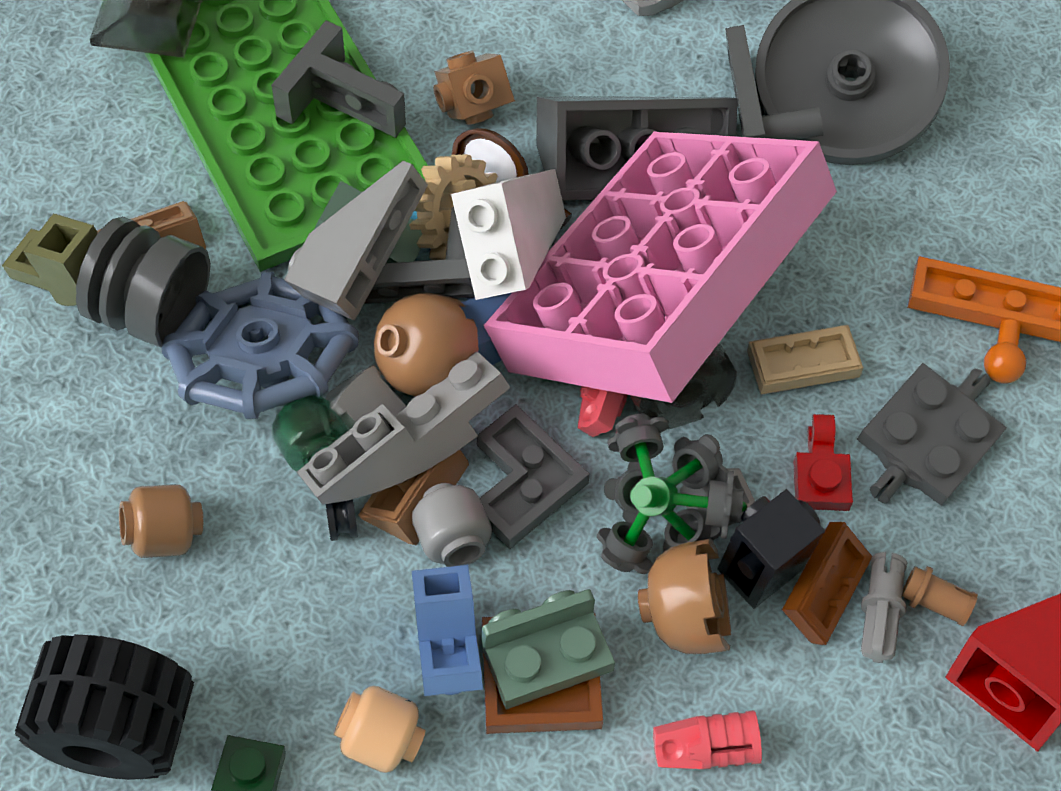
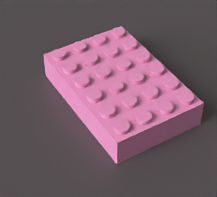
M653 132L548 251L530 287L526 290L512 292L483 325L507 371L673 403L837 192L819 141Z

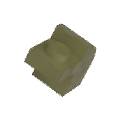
M53 213L40 231L30 229L2 264V267L11 279L48 290L58 304L75 306L76 285L80 268L88 248L98 232L94 225Z

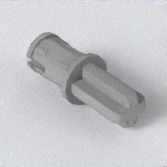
M886 552L876 553L872 556L869 591L861 601V609L865 613L861 652L864 657L870 658L876 663L892 660L895 656L899 619L905 615L907 608L902 600L907 561L903 556L892 553L889 573H886Z

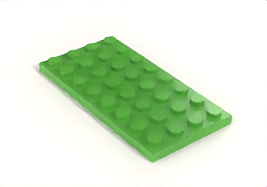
M117 0L260 272L291 260L295 251L303 246L309 233L314 230L340 181L363 192L402 161L411 163L425 180L421 169L423 166L428 165L405 127L395 138L315 98L293 124L276 116L272 83L326 20L342 27L345 50L344 62L376 80L329 0Z

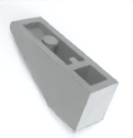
M402 161L309 233L303 246L296 250L291 257L288 273L284 280L303 298L355 321L428 184L411 163Z

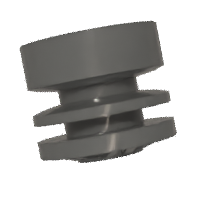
M126 217L114 218L101 228L90 244L82 262L76 285V305L81 316L99 324L103 323L114 330L119 331L127 328L129 335L162 348L164 338L171 333H175L197 304L196 296L207 291L211 265L208 251L202 246L173 235L161 237L160 233L154 228L147 225L141 226L134 220Z

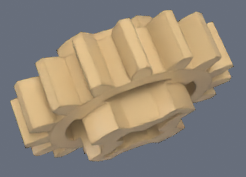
M468 154L439 156L435 158V166H423L421 169L428 186L414 210L417 211V219L413 220L409 226L410 230H421L422 235L417 245L419 248H431L430 259L446 260L451 208L454 207L451 194L496 182L498 177L496 173H484L486 167L484 160H472L471 155Z

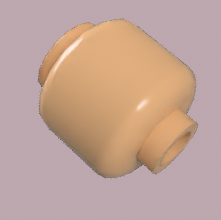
M373 685L366 688L361 695L355 692L351 693L336 725L334 736L341 738L340 750L345 757L379 772L387 773L393 771L402 759L413 762L420 749L426 730L416 726L419 718V709L413 701Z

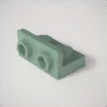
M590 589L574 593L572 590L555 593L548 597L542 605L523 612L519 609L503 611L492 617L489 623L482 627V651L505 709L614 671L615 661L594 615L595 599Z

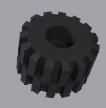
M74 634V636L61 635L52 637L51 641H45L42 645L15 729V736L20 738L19 741L25 747L43 758L75 771L113 779L159 778L160 775H167L171 770L194 681L191 680L192 675L174 660L132 642L96 635Z

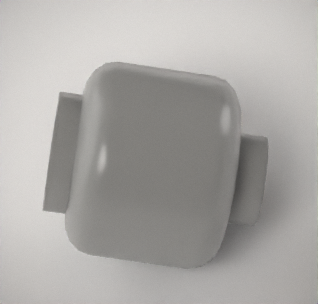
M450 483L437 484L424 493L423 498L412 512V523L424 553L431 561L445 564L446 567L469 565L475 562L484 554L485 547L491 539L492 526L479 496L469 487L452 485Z

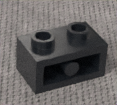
M785 489L771 501L766 496H762L741 515L743 523L736 527L717 568L753 609L803 570L826 531L820 525L819 517L814 509L805 501L797 500L788 489Z

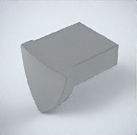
M374 365L340 383L325 398L326 407L334 416H338L349 429L362 416L373 412L381 404L394 416L407 406L380 377L381 372Z

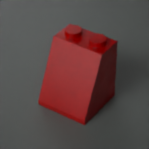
M1061 593L978 626L968 638L945 676L946 679L1037 752L1061 724Z

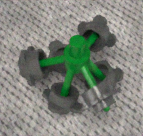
M634 414L624 418L615 425L616 434L607 441L608 448L611 451L620 452L621 458L629 462L627 471L617 479L610 478L606 481L604 494L606 498L615 500L623 510L622 517L626 522H617L611 529L601 528L599 530L597 539L603 545L601 558L604 562L621 572H630L634 569L640 574H648L653 563L647 558V555L653 546V541L644 530V527L650 516H662L668 521L664 532V552L671 547L687 542L711 539L714 542V539L720 536L722 539H727L729 522L740 523L741 513L747 509V504L743 501L744 490L733 488L734 471H728L722 465L723 458L720 452V444L712 435L705 434L699 440L692 441L687 437L678 439L674 445L675 455L672 460L674 473L667 478L655 477L651 459L659 455L664 448L661 432L669 427L667 419L664 417L651 419L646 414ZM682 483L691 489H701L709 484L708 496L678 493L676 486ZM676 505L706 508V518L693 508L684 509L677 513L674 509Z

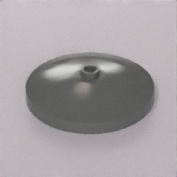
M791 0L774 16L762 36L756 57V89L765 116L814 107L820 108L823 136L800 140L819 141L826 162L840 165L868 164L902 152L915 143L930 128L942 107L946 95L950 62L946 41L939 26L930 13L916 0ZM845 78H854L855 81H848Z

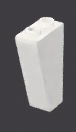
M555 169L451 194L476 300L522 291L530 287L566 219Z

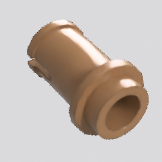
M914 566L905 582L902 597L910 600L909 606L916 608L919 604L957 622L960 626H964L975 607L978 594L969 592L933 575V568L929 566L924 570Z

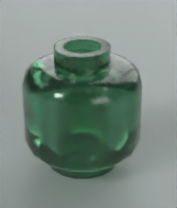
M313 395L287 403L277 413L272 424V437L290 468L296 472L305 466L318 451L327 448L349 431L342 418L331 409L330 401L321 396L318 398Z

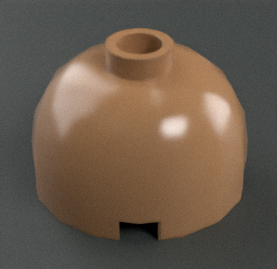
M421 293L404 297L385 311L376 329L374 358L382 376L396 390L415 397L423 394L433 385L446 379L450 370L457 363L467 360L476 351L478 352V330L474 319L466 318L464 311L460 308L466 306L460 300L439 294Z
M711 539L687 542L666 550L657 557L649 570L648 588L638 590V605L643 623L653 622L659 638L671 649L685 654H709L730 650V645L722 637L731 635L724 574L712 573L709 560L718 559L719 554Z

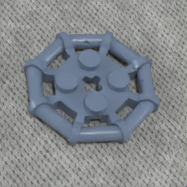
M262 272L261 277L215 293L204 291L196 296L197 304L175 333H171L164 338L162 354L170 360L179 383L178 395L186 403L196 405L201 402L243 413L245 419H258L261 412L310 395L319 398L328 391L327 383L347 353L357 348L359 333L355 327L349 324L345 316L303 298L283 278L275 277L274 272ZM251 302V306L238 310V306ZM317 314L323 317L325 323L312 325L310 320L308 321V319ZM265 336H268V339L262 342L251 343L263 339ZM315 347L325 348L314 365L307 360ZM207 354L209 360L195 368L192 357L194 355ZM221 379L241 383L243 391L217 385L216 383Z

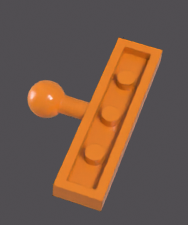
M918 257L914 268L907 308L999 328L997 344L987 351L984 358L985 371L992 380L1003 384L1012 383L1018 380L1025 372L1026 357L1024 352L1018 347L1020 333L1061 342V287L926 257Z

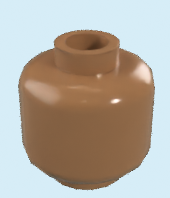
M178 484L139 486L134 488L128 501H121L119 506V528L122 545H131L133 552L141 558L181 556L186 554L192 545L193 535H202L203 510L201 503L191 502L187 489Z

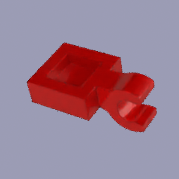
M812 415V426H808L807 431L809 453L797 452L793 461L795 498L805 501L814 510L850 511L853 504L850 454H834L836 431L834 415Z

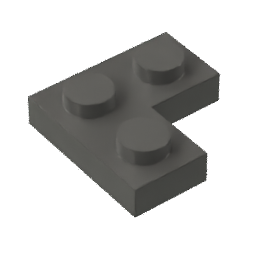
M517 404L477 436V446L507 474L505 478L482 495L480 500L492 526V532L509 549L589 484L590 473Z

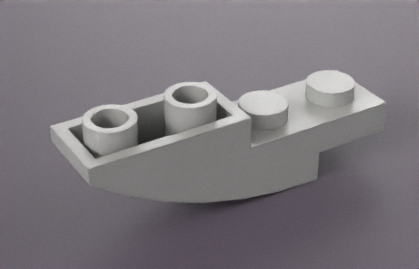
M476 351L467 360L457 363L450 370L446 379L433 385L425 393L413 398L407 407L396 416L383 404L373 412L362 416L349 431L334 443L318 451L305 466L297 471V474L322 505L352 500L400 484L432 468L475 439L478 435L469 421L511 387L501 372Z

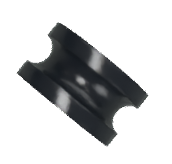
M353 499L326 504L330 540H338L339 535L342 533L349 534L351 538L358 537Z

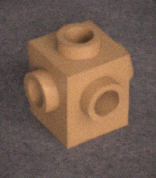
M474 51L460 53L446 59L448 67L434 71L438 84H435L433 89L439 108L442 112H447L450 118L465 119L467 125L488 120L494 116L492 109L515 101L500 54L485 53L475 57Z

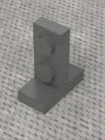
M326 20L272 83L276 116L293 124L315 98L396 138L406 125L404 93L397 90L392 84L375 80L344 62L345 50L342 27Z

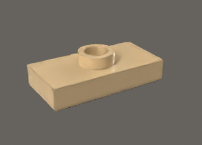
M849 325L750 341L747 348L749 360L761 395L859 378L863 371V365Z

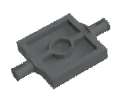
M924 363L916 369L857 438L860 443L878 456L883 466L887 469L875 484L870 487V493L874 498L888 484L889 486L878 499L882 503H888L890 498L904 483L921 490L941 506L946 502L1007 428L982 409L975 401L991 382L987 374L975 386H972L983 372L980 369H973L961 385L957 387L950 384Z

